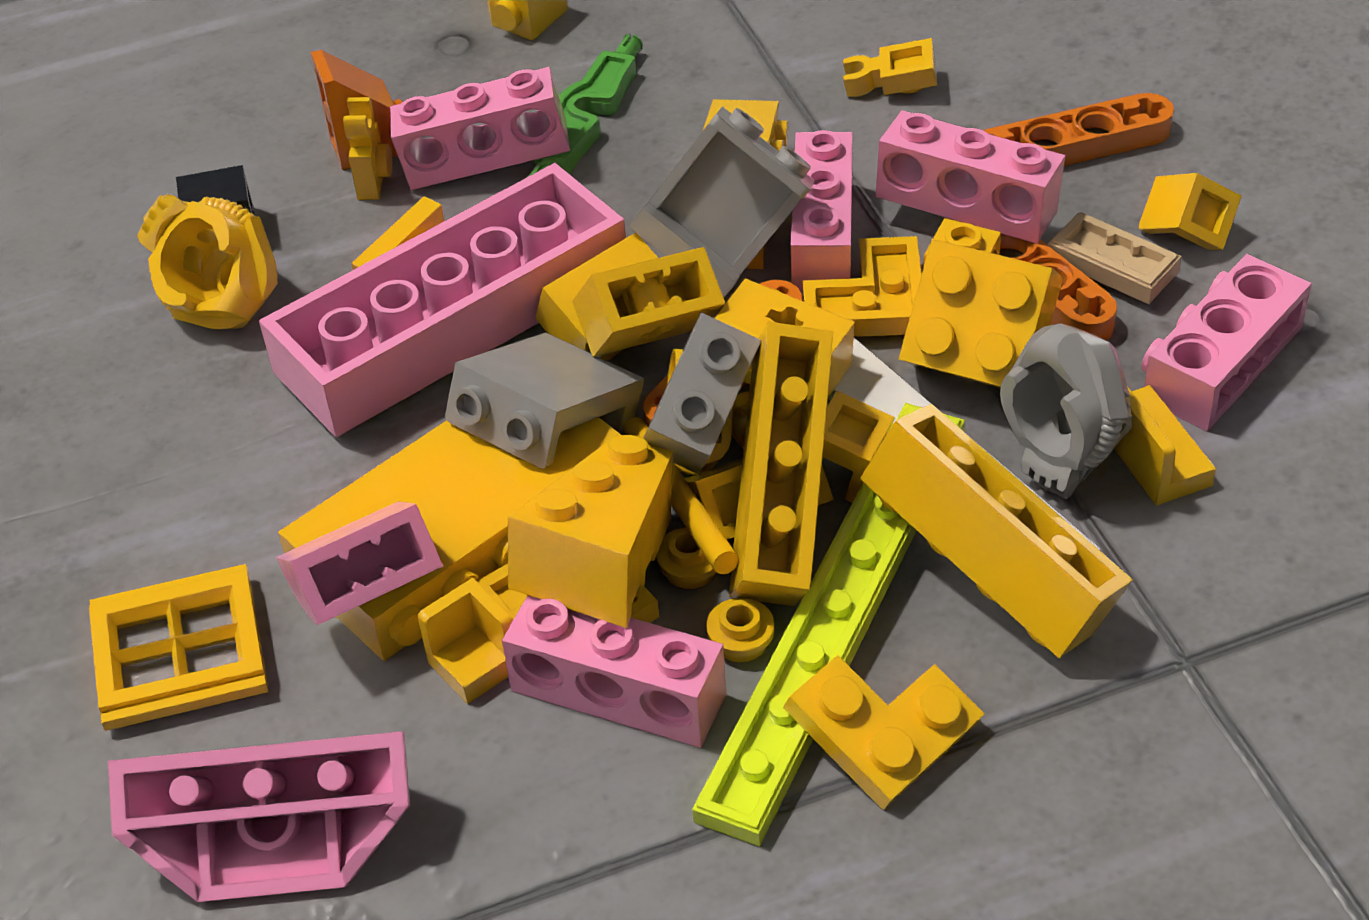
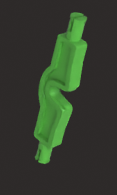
M626 34L615 52L602 51L583 79L561 92L559 98L566 118L570 151L534 160L535 168L529 176L553 163H556L568 174H571L582 156L599 139L601 128L600 121L596 115L615 114L626 90L636 77L635 58L643 49V42L637 35H633L631 38V34Z

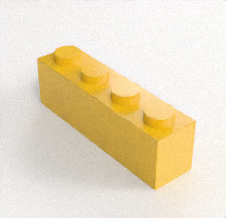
M768 321L759 337L761 342L752 361L733 547L738 555L739 562L737 567L731 572L728 596L730 598H749L759 602L794 606L810 590L834 331Z
M929 404L895 420L860 477L879 496L880 501L888 509L902 516L927 539L928 544L934 551L953 562L976 583L977 588L984 596L997 602L1026 628L1027 633L1035 642L1047 647L1058 658H1061L1093 635L1133 581L1130 576L933 404Z

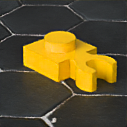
M932 38L879 47L878 57L870 58L864 55H856L843 59L846 74L843 75V81L848 97L862 96L878 87L883 88L884 95L899 92L915 93L923 88L937 86L936 58Z
M349 97L347 104L350 116H344L343 124L345 135L350 142L348 158L357 200H379L383 177H390L392 174L391 147L389 144H382L378 122H374L371 98Z

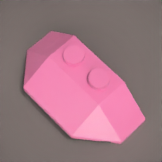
M404 731L108 761L112 836L129 849L134 850L154 869L197 902L347 887L410 807Z

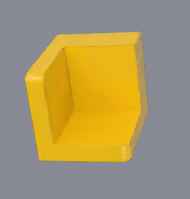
M1199 173L1156 176L1138 228L1148 234L1175 233L1207 250H1223L1242 195Z
M836 391L826 410L822 457L853 471L844 499L853 503L863 484L860 477L892 427L895 417L842 392Z
M474 578L466 581L419 612L418 621L428 664L466 704H469L509 677L502 639L512 624L513 618Z

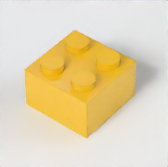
M931 239L898 359L915 366L1001 388L1004 378L1013 368L1031 336L1039 329L1050 326L1064 277L1050 267Z

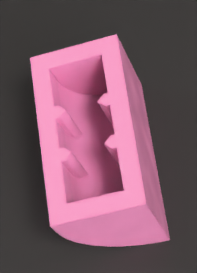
M406 502L393 503L276 557L298 602L308 617L317 625L443 567L417 504Z

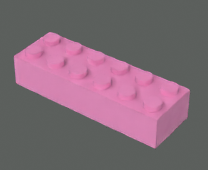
M553 163L260 319L259 323L272 371L337 438L454 371L455 362L488 352L538 324L539 322L535 317L542 288L626 238L624 218L559 165Z

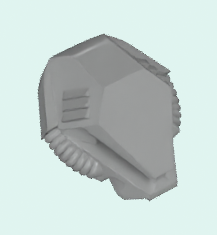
M1060 323L1039 329L1028 340L1013 368L1001 384L1000 397L1004 413L1019 444L1026 447L1021 459L1022 473L1032 478L1043 489L1064 499L1072 495L1078 484L1082 483L1107 458L1112 449L1132 429L1131 396L1115 347L1110 342L1078 328ZM1056 413L1058 418L1059 431L1055 427L1051 419V417Z

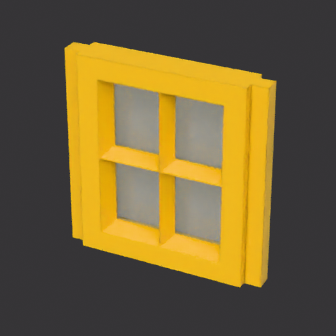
M247 564L89 600L98 708L104 731L269 692L253 590Z

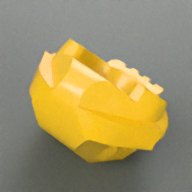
M166 194L164 196L160 195L143 217L144 223H142L137 237L139 242L152 252L148 258L152 286L158 299L162 301V305L166 306V310L171 312L173 319L210 329L243 328L254 317L277 286L276 261L259 216H255L251 212L249 213L242 205L215 197H204L200 202L191 201L189 203L173 195Z

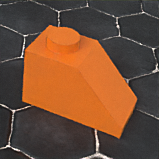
M323 50L311 52L329 139L342 170L351 168L348 158L350 142L345 135L343 124L344 116H350L347 104L349 97L371 98L374 122H378L382 144L390 145L392 157L398 156L391 139L390 106L401 104V99H391L382 79Z

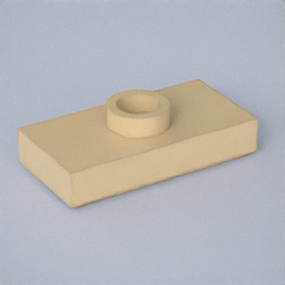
M1080 211L1048 243V246L1089 278L1147 304H1150L1180 272L1182 256Z

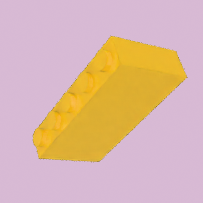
M599 417L564 430L559 435L553 463L547 467L539 468L446 420L278 531L283 552L291 551L393 503L406 502L417 504L443 567L336 616L381 660L386 661L405 646L413 645L422 638L418 621V614L422 609L471 578L478 581L508 563V516L615 435L621 434Z

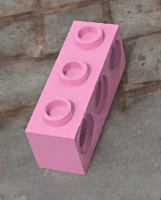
M550 67L538 70H520L506 78L482 84L468 83L454 91L430 97L416 96L405 100L401 104L390 106L391 139L411 190L570 151L566 118ZM533 109H534V110H539V111H536V112H525V111H527V110H533ZM475 123H485L484 125L479 126L472 125ZM429 136L431 138L423 139L419 137Z
M901 110L879 140L875 197L1038 244L1058 211L1065 155L1044 150L1035 144L1019 143L990 135L981 129L965 128L935 120L926 114L910 113Z
M819 130L815 132H796L795 152L811 166L807 175L815 180L812 189L792 210L791 279L792 284L797 286L802 293V298L803 280L851 278L852 132Z
M1246 254L1229 272L1222 271L1217 275L1210 286L1208 294L1197 306L1190 304L1185 308L1178 319L1175 329L1164 340L1157 338L1153 341L1143 358L1141 366L1142 371L1146 372L1144 387L1150 385L1173 415L1208 432L1301 330L1312 283Z
M528 595L502 639L511 691L702 748L727 695L723 644L631 618L627 628L568 609L563 603L555 599L541 600Z

